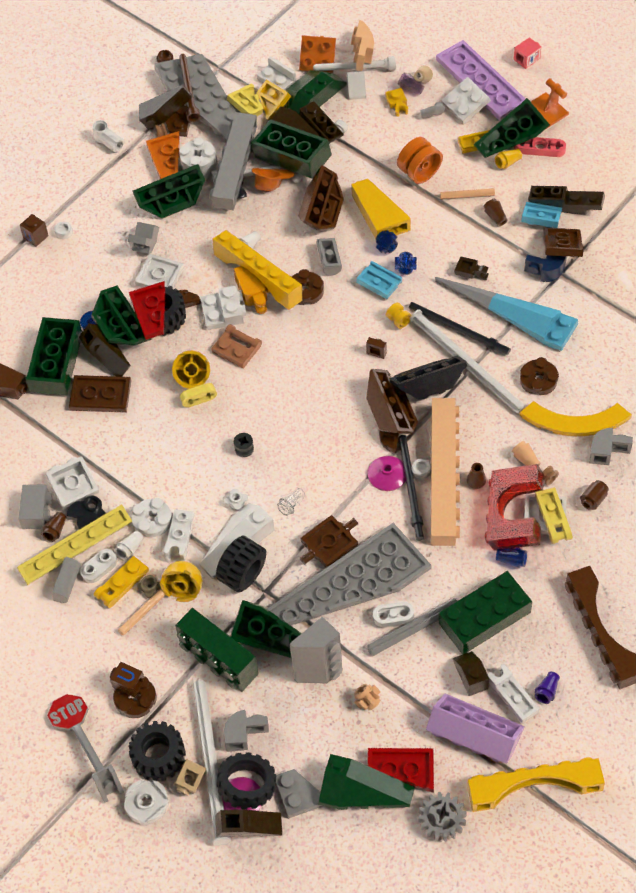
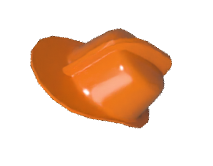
M252 169V172L255 174V188L257 190L273 191L280 186L283 179L294 176L292 171L286 169Z

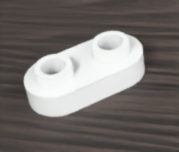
M103 549L81 567L82 579L86 583L92 584L104 577L117 565L115 552L110 549Z
M408 602L383 604L373 610V621L379 627L407 624L414 618V607ZM406 613L407 616L403 617L400 614ZM381 616L387 617L384 620L380 619Z

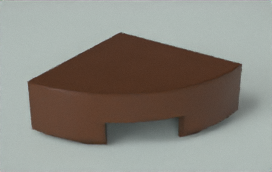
M179 290V293L183 296L185 308L201 304V299L197 294L188 292V290Z
M379 431L382 446L386 450L396 453L399 433Z

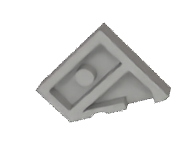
M295 769L276 775V786L288 818L323 807L318 805L320 791Z

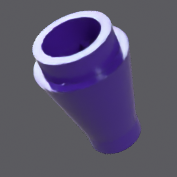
M548 672L547 676L535 688L534 696L540 703L549 704L555 699L560 679L557 673Z

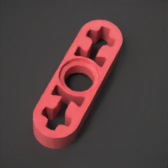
M535 137L514 146V150L519 149L522 154L561 157L566 152V143L561 139ZM541 144L544 145V148L538 149L535 146Z

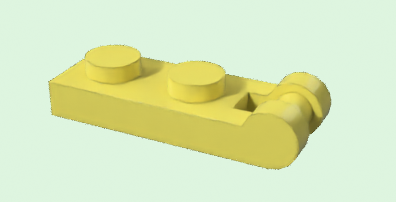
M556 488L535 492L551 543H558L562 539L566 541L573 539ZM561 527L563 530L560 532H556L555 528Z

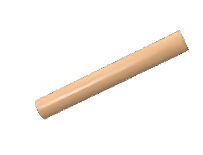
M494 188L440 192V199L495 196Z
M161 589L158 590L118 629L119 633L124 636L165 596V593Z

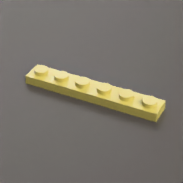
M121 504L19 565L17 569L26 584L29 585L61 566L64 558L76 557L131 524L132 520Z

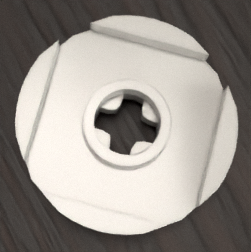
M161 498L143 500L133 507L131 517L133 527L136 531L145 534L146 537H158L164 534L172 522L170 507ZM150 515H156L154 521H151L147 518Z
M139 780L133 783L126 791L124 800L126 813L134 822L140 823L143 826L160 820L169 807L167 792L157 781ZM144 797L152 799L149 806H142V799Z

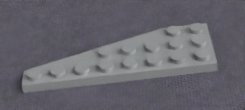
M203 54L188 56L186 59L195 107L200 111V121L206 126L212 127L216 135H221L226 140L227 132L230 133L231 130L230 120L234 119L236 110L227 101L226 93ZM180 59L155 63L154 69L167 91L184 85Z
M393 522L267 609L289 625H294L399 592L429 571L431 564Z

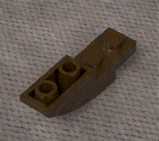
M531 185L528 201L561 207L564 213L585 215L586 210H602L605 193L604 191H568L567 186Z

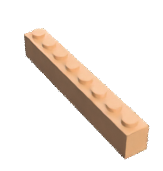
M432 398V546H455L456 538H460V526H456V520H460V508H456V503H460V491H456V485H460V473H456V468L460 466V456H456V451H459V439H456V434H459V422H456V417L459 418V406H455V398Z

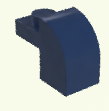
M527 254L524 271L530 274L541 275L540 282L555 281L564 271L567 256L547 255L544 259Z

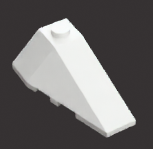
M251 503L245 505L231 517L200 562V567L214 579L218 562L226 548L242 535L259 544L275 531L273 518L259 505Z

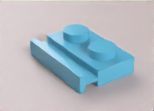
M526 202L521 222L529 225H541L547 228H558L562 208Z
M371 261L370 265L356 278V283L388 299L398 288V285L402 283V277Z

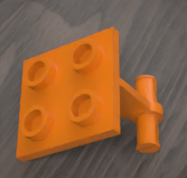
M302 35L299 70L315 71L313 69L315 64L334 63L336 38ZM327 70L323 72L333 73L334 70Z
M549 78L546 81V85L551 88L550 95L545 92L532 100L531 103L552 126L568 116L569 112L558 103L559 96L564 99L567 96V92L562 89L559 83H555Z

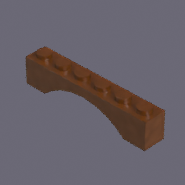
M589 565L567 573L566 582L564 583L565 589L568 594H572L574 607L577 611L581 612L584 627L590 630L592 642L595 647L599 648L601 660L604 665L608 666L612 682L614 684L617 683L619 689L636 684V653L617 643L603 626L596 605L599 581L591 566Z

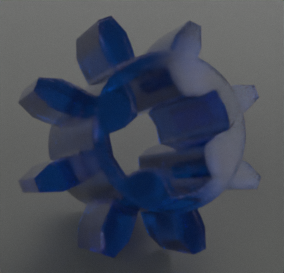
M388 230L386 232L382 231L375 239L378 244L376 248L381 253H392L398 246L396 241L398 237Z
M410 252L400 253L399 257H395V270L399 269V273L403 275L411 274L413 270L417 269V257H413V254Z

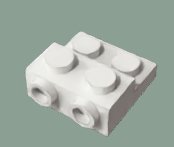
M236 285L218 288L219 293L200 296L207 330L227 327L229 324H244L243 316H246L245 305L240 304V301H243L242 291L237 290Z
M82 456L79 458L73 457L66 464L53 466L46 472L47 479L63 509L71 506L76 501H82L88 496L99 493V489Z

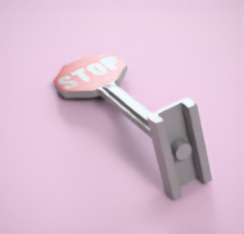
M66 694L53 701L47 716L54 728L74 731L96 773L92 774V777L104 803L108 802L107 795L116 790L122 794L124 793L113 766L110 764L104 768L81 727L89 710L83 698Z

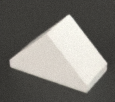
M365 71L346 72L349 100L365 99Z

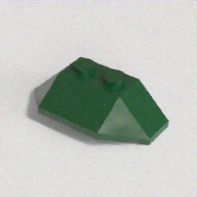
M310 70L286 89L291 95L287 102V108L296 111L300 115L299 109L313 101L321 107L344 88L347 82L333 73Z
M196 164L132 190L139 208L163 219L195 206L205 183V178L199 164Z
M118 285L100 291L91 317L108 343L135 346L152 340V338L145 339L137 315Z

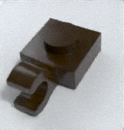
M460 256L454 273L455 275L470 279L476 275L481 280H487L489 267L478 265V260Z

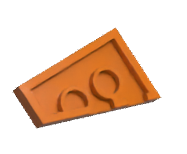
M179 131L146 141V146L160 179L179 172Z

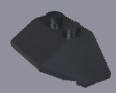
M457 355L450 359L434 361L398 373L389 378V380L407 394L418 400H424L431 395L442 394L446 390L452 389L466 368L467 361Z

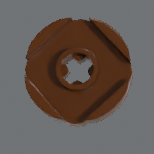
M302 269L299 273L292 276L293 279L302 284V287H309V290H302V301L298 305H304V303L315 304L323 297L324 281L318 274Z
M539 357L524 364L520 370V384L530 394L534 392L539 393V395H547L554 391L559 379L558 370L546 358ZM536 375H542L543 379H535Z
M144 676L145 682L138 692L141 696L137 697V701H133L132 698H129L130 695L115 689L113 693L116 709L126 715V717H143L150 712V709L156 703L157 695L155 688L146 676Z

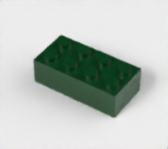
M271 119L251 141L255 158L313 179L319 167L324 165L332 156L328 139Z
M42 317L26 377L31 393L68 395L81 343L79 336L82 333V328L79 320Z
M507 570L439 612V625L461 654H465L530 614L533 601Z
M193 607L175 625L180 642L179 646L185 652L190 651L193 653L199 663L207 664L212 673L217 677L221 675L226 679V683L232 689L237 688L243 692L258 676L256 656Z

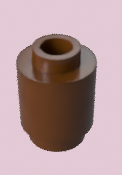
M600 480L592 482L580 496L583 507L588 510H596L607 497L608 486Z

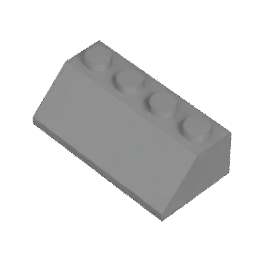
M323 617L318 619L290 643L294 680L297 683L327 684L331 680H336L341 675L343 668L340 633Z

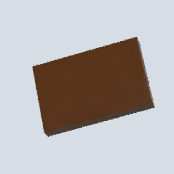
M543 228L545 255L583 257L584 250L580 229Z
M74 375L69 410L127 413L131 377Z

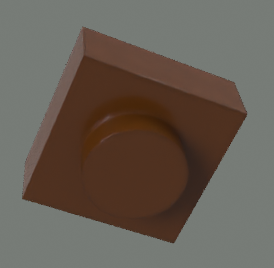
M369 337L366 342V354L384 359L387 354V342Z

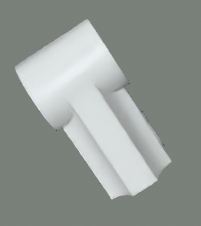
M97 120L93 123L92 130L95 142L103 143L113 152H119L125 144V140L108 128L106 121Z

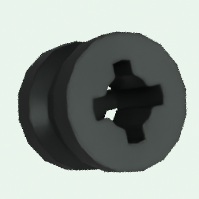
M239 433L234 437L235 453L240 457L252 455L254 452L252 436L248 433Z

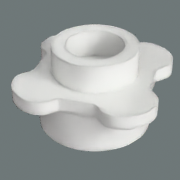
M234 488L224 501L232 509L240 510L245 502L248 501V495L242 494L238 489Z

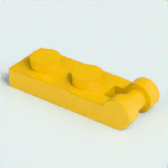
M133 556L103 586L95 590L94 596L98 600H103L104 605L108 608L113 607L149 572L148 567Z

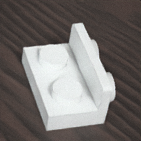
M270 56L268 58V66L257 74V80L264 83L267 79L286 91L287 88L296 82V73L292 68L287 67L278 59Z

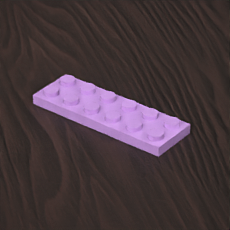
M464 40L436 55V60L459 83L469 77L490 98L491 101L485 108L499 121L526 99Z

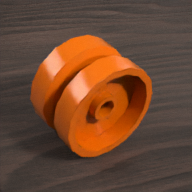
M416 137L409 141L399 153L397 166L405 174H408L415 183L421 184L429 180L438 171L443 161V154L424 137Z

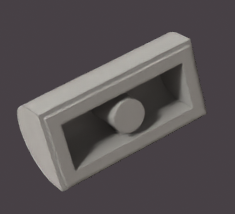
M335 238L317 239L316 245L324 274L328 276L338 274L342 269V264Z
M69 557L64 558L52 590L53 601L60 603L68 602L81 567L77 560Z

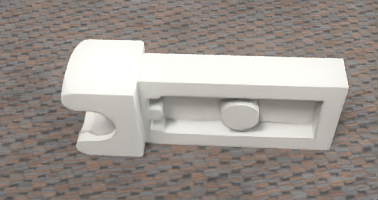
M174 509L168 539L164 548V559L166 562H170L173 555H179L181 557L180 561H186L195 517L194 511Z
M501 664V677H496L492 672L488 673L489 685L498 693L523 724L538 714L540 708L514 678L509 668L505 664Z

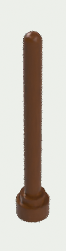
M181 53L179 59L184 86L192 94V98L187 102L186 117L189 122H197L201 118L200 111L195 107L186 55Z

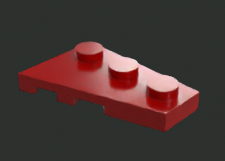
M165 281L130 291L129 297L145 339L163 335Z
M368 748L369 767L411 786L434 793V748Z

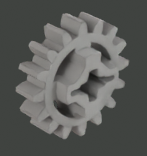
M438 792L436 798L430 794V801L423 800L424 807H419V814L421 815L418 816V822L422 823L421 830H428L427 837L434 834L435 841H438L439 837H443L444 842H447V836L455 839V832L461 834L463 830L461 826H466L464 818L467 816V812L462 810L464 804H457L458 797L455 796L451 799L449 792H447L445 797H442L441 792ZM444 810H445V815H446V816H444V818L442 819V821H441V823H440V818H439V817H441V815L443 814V812H444ZM429 821H432L435 827L432 826Z

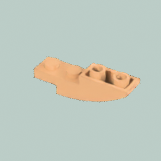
M359 20L358 27H354L351 45H354L353 52H355L353 63H357L356 70L362 71L364 63L371 64L374 38L369 27Z

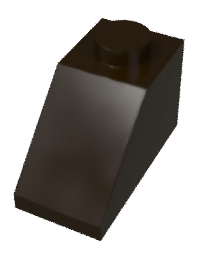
M473 651L452 658L468 696L489 689L488 674L482 661Z

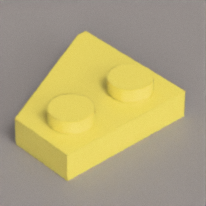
M252 83L227 95V101L241 113L257 116L263 113V106L259 102L258 94L254 92V85Z

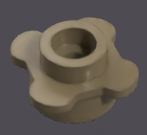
M147 575L138 583L137 588L139 591H143L147 598H151L157 590L161 589L160 582H157L153 575Z

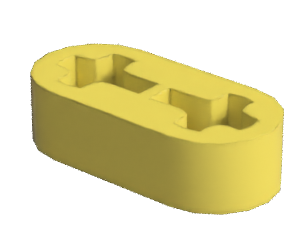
M206 383L183 391L180 394V400L184 407H192L213 400L217 396V392L212 383Z

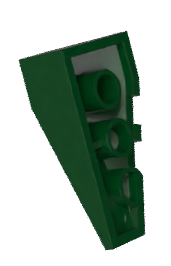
M526 98L473 145L484 158H487L537 137L550 124L531 101Z
M242 600L230 637L239 643L291 658L290 643L302 633L265 607Z
M330 754L324 772L318 805L338 810H347L348 807L368 809V806H381L382 808L410 807L415 787L351 758Z

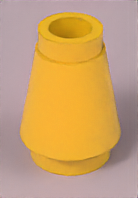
M519 149L499 152L495 156V164L499 169H506L522 159V153Z

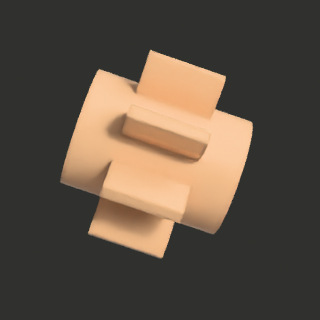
M363 684L354 693L356 698L354 703L360 709L372 710L380 703V696L378 695L380 690L375 685Z

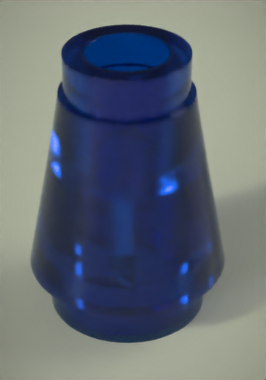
M498 548L496 561L520 568V566L525 567L527 551L522 548Z

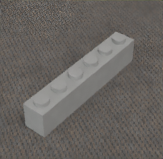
M236 112L234 119L230 120L231 130L230 133L227 132V144L222 148L223 158L219 160V172L214 177L215 187L210 191V200H212L214 208L234 211L252 147L251 141L254 139L257 129V115Z

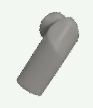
M436 102L434 106L420 110L421 116L426 118L440 115L445 111V106L442 102Z

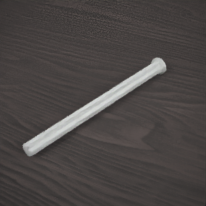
M416 310L411 315L410 321L412 323L415 322L452 356L458 355L466 360V369L514 412L519 413L523 410L524 404L422 315L421 310Z
M198 680L193 683L214 830L215 839L213 840V845L222 846L229 844L231 839L229 837L216 838L215 815L220 810H224L222 795H219L216 786L218 766L205 681Z

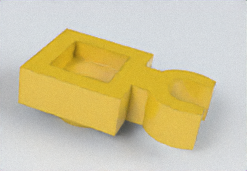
M402 88L385 92L390 109L395 108V115L399 117V111L401 110L407 115V99Z

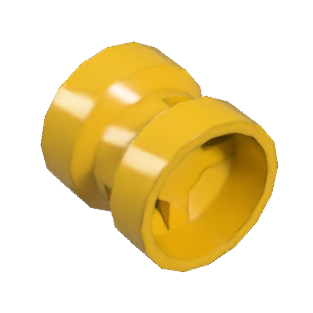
M400 303L392 304L386 311V317L394 321V324L399 329L406 327L410 323L411 314L408 311H404V307Z

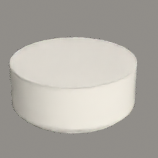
M62 221L54 227L55 235L59 239H68L73 234V228L69 222Z
M417 459L412 463L411 468L415 478L425 479L430 476L431 464L428 460Z

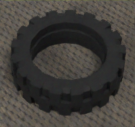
M246 752V754L236 753L233 757L231 755L227 757L226 761L221 763L218 769L216 784L220 796H223V800L226 803H231V806L235 808L239 806L241 809L246 810L250 807L256 809L259 805H265L267 800L270 801L276 785L275 769L273 765L270 766V762L267 759H262V756L258 754L255 756L250 752ZM248 770L260 775L264 780V785L255 791H243L234 787L228 778L237 771Z

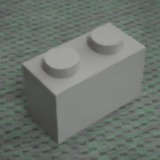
M46 484L22 485L18 518L22 529H42L47 521L50 520L48 504L52 503V493L48 491Z

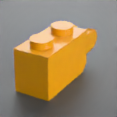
M242 266L233 268L235 281L239 290L242 291L245 305H254L256 312L259 314L267 312L266 301L269 290L246 268Z

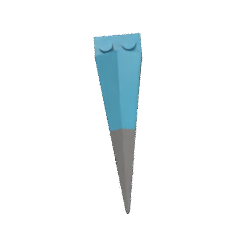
M435 277L436 282L482 305L542 344L559 351L563 350L579 324L577 318L562 314L557 309Z

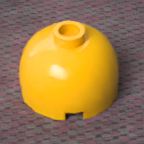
M195 350L180 353L172 366V374L176 382L188 389L203 385L208 380L211 371L210 363L206 356Z
M176 561L164 570L160 586L166 596L178 597L176 601L189 602L194 600L200 593L203 580L200 570L195 565L187 561Z

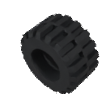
M170 285L165 287V308H168V310L165 311L163 336H166V333L173 334L174 330H179L181 328L180 325H184V319H186L183 296L179 293L178 289H173V286Z
M244 535L239 536L223 552L216 568V579L238 593L243 592L259 576L265 564L266 549Z
M152 721V725H149L147 722L144 724V728L141 729L139 727L136 729V735L132 734V742H129L128 746L130 750L129 755L134 769H136L140 776L143 774L144 779L149 780L151 777L154 781H157L158 778L166 781L167 776L172 778L175 776V771H180V764H183L185 761L186 751L180 732L178 730L175 731L173 725L167 726V723L164 721L161 724H158L157 721ZM155 744H165L169 747L168 752L161 758L151 759L145 756L147 750Z

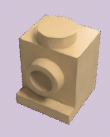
M186 759L173 784L177 786L176 791L187 796L189 792L194 794L206 768ZM186 775L192 778L191 783L184 781Z

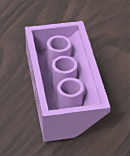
M445 693L434 705L426 730L436 737H444L451 740L457 746L468 747L476 754L487 755L495 762L507 764L515 751L525 726Z

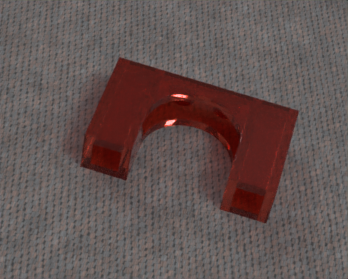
M538 464L493 470L491 479H489L490 496L487 498L489 513L486 515V522L488 524L487 531L485 532L486 543L494 551L540 545L541 526L534 517L508 520L504 518V511L508 503L515 497L542 491L544 488V473Z

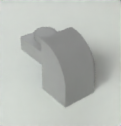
M137 222L135 235L129 234L128 242L133 243L132 251L152 253L157 241L159 226Z
M613 428L600 430L593 437L589 463L610 465L612 452L630 454L633 437L623 434L613 435Z
M245 710L232 714L224 728L226 751L248 750V734L269 733L267 716L256 714L247 717Z

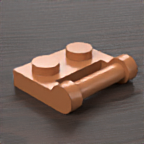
M229 324L223 335L212 347V352L244 369L260 349L262 340L254 339ZM234 336L251 345V347L247 348L230 338Z

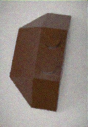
M323 165L319 167L308 185L298 214L303 223L317 231L334 229L336 227L344 201L341 187L337 181V173Z
M371 369L366 399L378 428L393 433L412 434L418 424V420L406 392L390 382L391 374L388 370Z

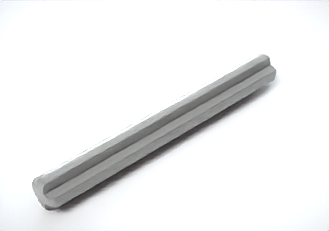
M453 598L368 644V652L375 656L439 621V612L454 604L457 600Z

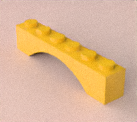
M225 230L212 238L213 252L217 258L226 264H237L249 270L266 286L274 299L282 306L290 310L302 301V284L229 231Z
M586 757L578 762L562 761L558 765L553 766L543 764L535 769L519 768L510 773L499 771L491 776H473L471 779H468L467 784L472 812L494 809L511 793L532 785L549 784L562 786L581 795L603 791L605 781L599 758L592 759L591 757Z

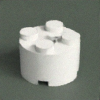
M197 137L180 148L182 170L199 164L205 180L212 177L211 171L216 170L217 160L215 148L210 142L205 141L202 137Z

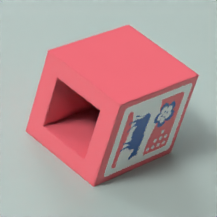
M529 37L514 47V60L526 69L541 58L542 46Z

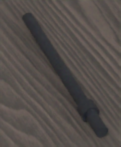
M411 302L409 305V309L414 311L421 310L422 315L485 344L487 348L493 351L497 350L506 355H509L511 348L498 343L497 339L479 334L414 302Z
M400 435L398 438L412 513L410 518L411 525L415 530L416 540L422 541L424 540L422 529L424 523L423 517L419 512L406 435Z

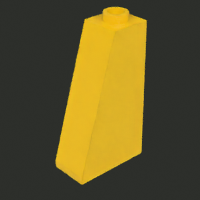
M368 178L351 184L352 197L377 242L411 231L410 217Z

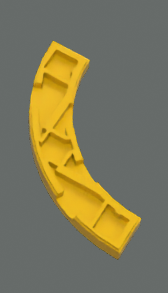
M535 401L520 412V416L532 425L565 436L595 435L602 429H615L632 417V414L619 403L605 411L587 416H568L555 413L540 406Z

